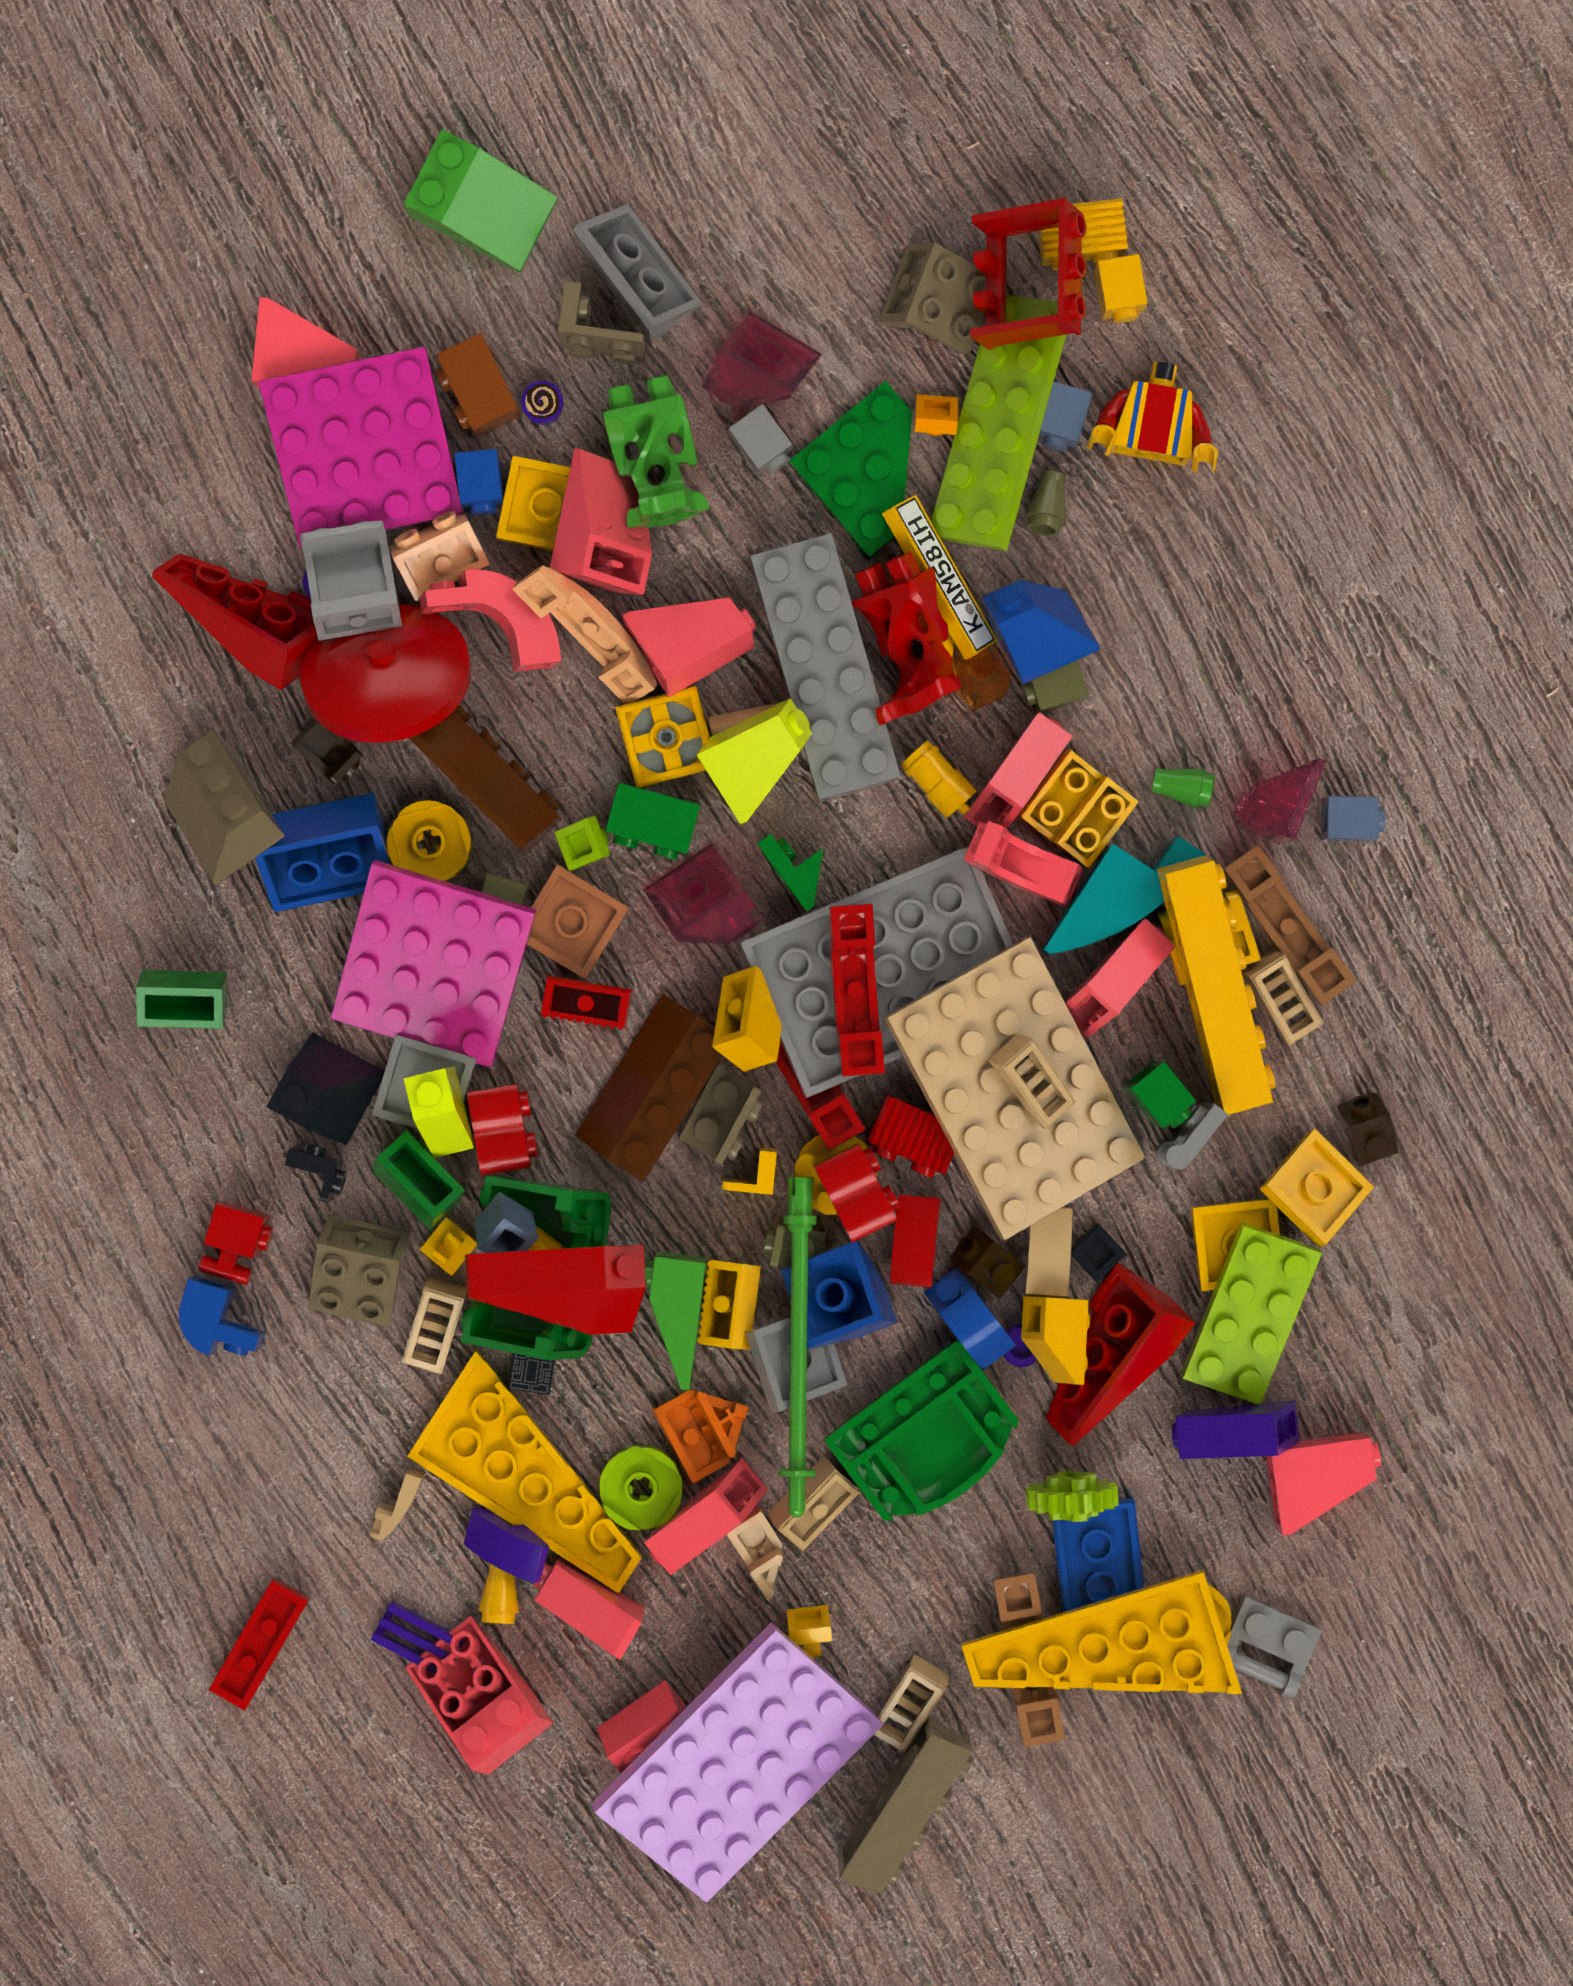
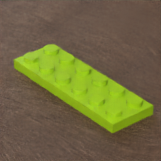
M1006 295V323L1058 314L1057 301ZM1066 335L1001 345L991 350H988L981 344L979 345L957 425V433L954 436L931 523L941 540L1007 551Z

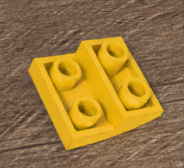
M1066 749L1017 816L1086 868H1089L1139 801L1109 777L1100 774L1072 750Z

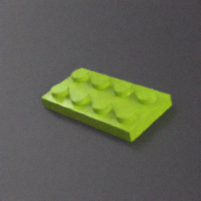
M1241 1222L1181 1370L1182 1378L1261 1405L1322 1255L1320 1249Z

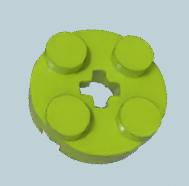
M631 1445L613 1455L602 1471L599 1488L602 1505L607 1515L621 1527L629 1530L656 1528L665 1524L676 1513L682 1499L683 1477L675 1461L666 1452L653 1446ZM643 1477L650 1480L648 1487L653 1491L649 1497L645 1494H642L639 1498L632 1495L634 1487L629 1484L634 1478L636 1480H641Z

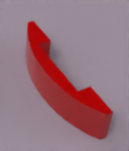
M873 904L829 907L831 975L842 1077L885 1073L877 1002L873 947L876 946Z
M780 1041L778 1058L775 1062L828 1150L832 1151L865 1131V1127L839 1085L808 1098L804 1097Z

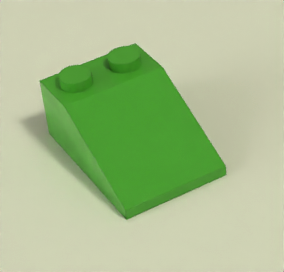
M441 129L404 202V206L410 218L521 273L558 197L482 149Z
M657 1251L655 1260L648 1259L646 1262V1288L651 1289L649 1299L680 1389L689 1391L707 1257Z

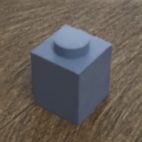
M1053 382L1038 437L1043 439L1042 445L1057 451H1066L1067 447L1075 449L1083 429L1092 392Z
M1328 796L1321 799V841H1374L1379 838V832H1384L1386 815L1385 808L1379 807V797Z
M498 1192L474 1221L477 1246L484 1253L528 1251L538 1239L533 1211L501 1192Z

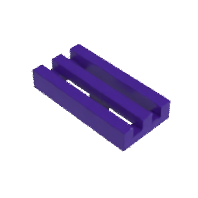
M392 1600L371 1638L375 1643L419 1665L424 1660L420 1657L421 1653L384 1634L386 1629L441 1659L446 1658L451 1653L392 1621L393 1615L406 1620L451 1644L453 1636L449 1634V1630ZM463 1640L459 1643L460 1650L465 1642ZM430 1664L426 1670L436 1675L437 1666Z

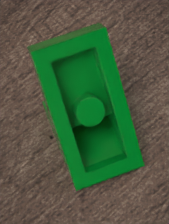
M769 834L758 842L757 846L807 913L814 907L823 848L795 867L791 861L797 856L783 837L776 841Z

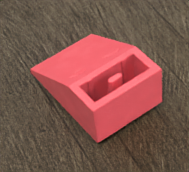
M574 448L550 568L573 581L610 593L644 595L652 558L649 528H628L627 513L628 510L639 506L638 491L631 476H620L614 461L579 448Z
M469 1616L449 1632L453 1636L451 1644L441 1639L434 1644L451 1654L441 1659L425 1651L420 1655L424 1660L419 1665L411 1662L405 1669L470 1769L489 1775L554 1722L529 1685L474 1617ZM463 1640L465 1642L460 1650L459 1643ZM430 1664L437 1666L436 1675L426 1670Z
M666 1680L597 1727L606 1755L620 1773L687 1707Z

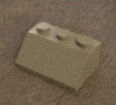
M213 729L178 753L164 801L209 878L217 885L281 840L285 835L235 754Z

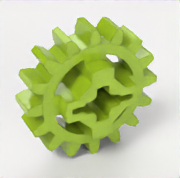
M1059 1471L1056 1475L1046 1476V1480L1041 1481L1042 1483H1032L1031 1486L1026 1487L1028 1510L1036 1511V1513L1048 1512V1518L1052 1521H1088L1090 1517L1099 1516L1098 1512H1104V1509H1115V1506H1119L1118 1485H1116V1482H1108V1479L1097 1480L1095 1472Z

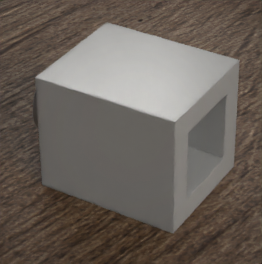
M763 404L728 428L729 437L758 476L766 470L770 475L774 474L790 461L787 455L792 452V443Z

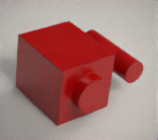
M223 1201L216 1203L204 1245L221 1249L219 1259L203 1255L198 1271L248 1285L252 1269L237 1265L240 1255L253 1259L259 1256L260 1250L267 1251L274 1227L268 1226L271 1215Z

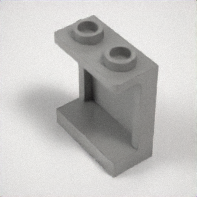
M382 520L372 522L361 521L354 525L331 529L319 528L312 532L300 534L312 602V616L319 641L402 627L389 547Z

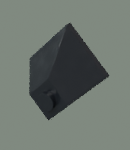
M312 1032L285 1071L267 1108L306 1129L347 1146L379 1088L385 1070Z

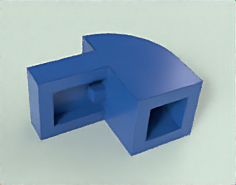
M957 1267L932 1285V1288L924 1291L926 1297L982 1371L1016 1346Z
M193 1276L187 1281L179 1308L180 1327L189 1344L208 1356L216 1352L219 1341L224 1343V1350L244 1356L248 1355L249 1350L255 1352L260 1349L266 1331L226 1320L235 1287L199 1276Z

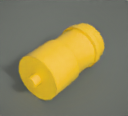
M929 740L922 744L901 764L905 769L904 773L908 777L911 776L927 794L926 797L945 819L951 816L957 809L963 815L970 810V806L966 801L977 792L976 789L958 769H954L939 752V748L936 745L933 746Z

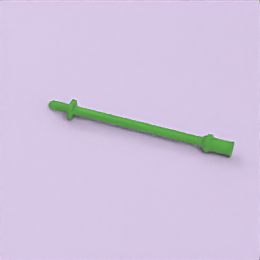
M787 1177L788 1215L783 1216V1224H788V1229L792 1232L789 1468L779 1469L778 1476L789 1477L788 1510L791 1516L799 1518L805 1512V1477L816 1476V1470L806 1468L808 1233L812 1230V1225H817V1216H813L814 1178Z

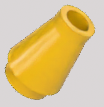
M490 1563L478 1611L482 1612L481 1622L515 1624V1613H520L515 1577Z

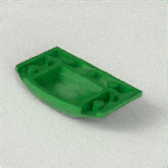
M956 1339L926 1359L923 1364L858 1412L856 1411L823 1440L884 1521L894 1520L892 1516L915 1513L918 1516L937 1509L956 1499L975 1485L1005 1451L1004 1446L1007 1443L1012 1426L1016 1430L1019 1419L961 1342Z

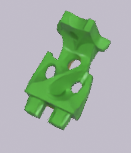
M666 375L647 381L651 401L635 405L630 385L608 389L610 411L603 412L613 457L620 476H631L638 491L639 506L628 510L626 518L628 528H651L671 525L691 519L701 512L709 510L708 501L702 493L686 488L681 477L679 465L689 464L692 467L698 465L683 398L681 394L676 395L672 383ZM672 433L678 434L682 440L683 448L677 454L671 450L668 444V436ZM628 442H636L639 448L638 457L634 460H629L625 455V446ZM654 465H660L665 470V477L658 485H652L648 480V471Z

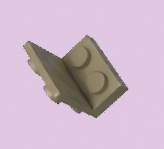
M935 242L907 243L879 322L890 328H914L961 354H969L975 341L970 337V329L980 327L985 315L975 308L973 293L986 290V275L977 269L973 263Z
M564 280L558 326L562 349L569 350V355L585 359L594 358V353L611 355V361L622 364H634L636 359H645L644 334L590 327L592 306H589L590 297L584 296L581 282Z
M717 1065L678 1139L715 1158L714 1162L720 1165L723 1164L726 1157L734 1161L745 1140V1136L739 1134L746 1120L754 1123L765 1103V1100L759 1097L762 1088Z
M329 1214L317 1242L308 1308L317 1312L388 1327L392 1320L399 1270L409 1245L411 1232Z

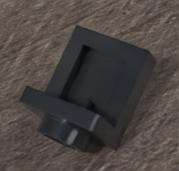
M302 1142L301 1148H290L285 1161L286 1166L325 1176L319 1201L328 1203L333 1200L334 1194L341 1195L347 1176V1171L341 1170L343 1160L326 1156L327 1148L311 1143Z

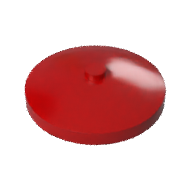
M399 604L402 627L321 641L318 640L317 636L304 656L300 673L301 687L310 712L329 731L347 739L367 743L399 741L432 729L445 720L458 707L467 693L470 684L471 662L466 642L457 627L438 613L421 615V608L419 606Z

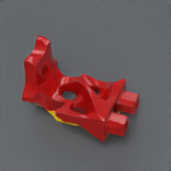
M911 551L898 555L885 563L893 579L892 582H888L880 563L868 566L855 574L863 595L851 601L852 606L860 611L871 623L877 637L881 656L890 655V659L898 665L901 673L897 691L892 694V698L875 708L879 725L886 724L904 715L917 713L939 698L962 687L953 665L955 642L948 632V624L942 618L938 609L935 570L933 567L921 571ZM914 639L919 640L923 645V655L920 658L914 656L911 650V643Z

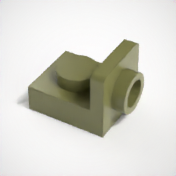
M777 1222L776 1231H767L763 1254L770 1256V1266H791L792 1232L788 1229V1224ZM812 1229L808 1233V1259L823 1253L827 1235L826 1231Z

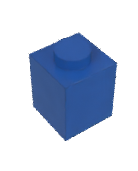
M497 449L454 453L459 500L464 510L471 509V515L495 513L496 507L502 506L504 500L501 461Z

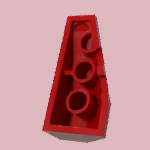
M181 553L153 570L152 577L248 671L279 690H282L300 677L304 656L311 643L317 637L311 610L312 602L308 596L292 590L289 596L268 590L267 582L256 578L253 579L252 583H247L229 577L228 569Z
M643 1245L465 1255L467 1298L508 1311L520 1312L540 1318L541 1321L573 1328L578 1332L588 1335L631 1333L646 1289Z
M1120 1263L1115 1265L1099 1287L1089 1306L1093 1313L1087 1330L1086 1355L1088 1366L1085 1372L1084 1385L1059 1383L1046 1416V1420L1072 1446H1075L1171 1357L1195 1324L1194 1320L1171 1297Z

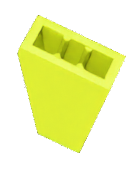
M790 698L710 737L696 755L741 825L749 820L803 748L812 732L806 715L796 708Z
M455 1066L403 1078L413 1120L433 1158L475 1148Z

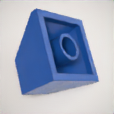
M1018 580L982 597L991 629L1023 684L1100 650L1098 642L1066 590Z
M858 1240L808 1259L807 1349L860 1338L898 1323L886 1286ZM791 1266L781 1269L791 1299Z

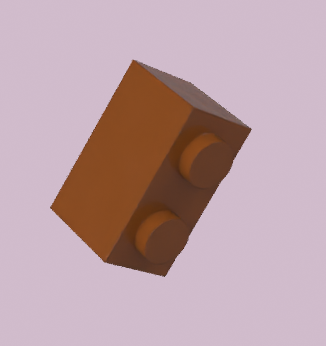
M482 333L436 354L441 367L434 371L445 393L453 389L459 404L452 408L463 430L471 427L475 436L480 437L521 417V413Z

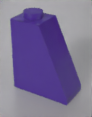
M1296 1400L1261 1403V1405L1249 1404L1188 1410L1176 1416V1422L1172 1426L1173 1444L1176 1448H1179L1180 1459L1278 1456L1300 1442Z

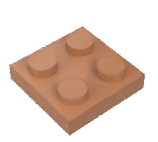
M557 864L531 907L537 911L527 944L587 980L630 908Z

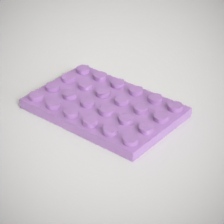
M771 1622L591 1803L595 1814L707 1903L884 1724L879 1720L878 1715Z

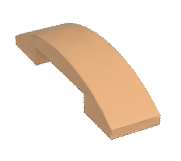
M543 565L514 584L512 590L540 618L551 613L604 667L599 675V679L624 704L633 703L656 688L657 682L630 635L618 620L583 587L565 575Z

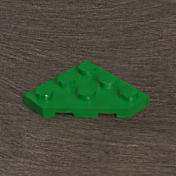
M886 381L789 461L793 469L868 559L895 538L882 513L903 502L905 499L912 412Z

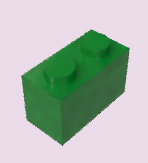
M619 783L605 832L614 836L612 842L614 844L637 850L638 843H643L655 847L654 855L677 861L679 854L688 856L701 806Z
M142 970L136 986L137 1027L223 1029L227 1014V972Z
M1152 1061L1122 1086L1153 1126L1161 1128L1171 1126L1174 1129L1193 1113L1189 1107L1196 1100L1164 1061Z
M407 1130L376 1157L372 1171L429 1230L461 1202L465 1189Z

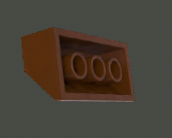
M460 705L445 720L432 729L409 738L524 853L528 854L562 820L556 813L561 805L544 788L537 794L526 783L531 775L515 759L507 764L496 753L501 746L484 729L477 734L467 724L472 717Z
M662 994L574 1136L612 1163L644 1182L723 1056L712 1047L715 1026Z

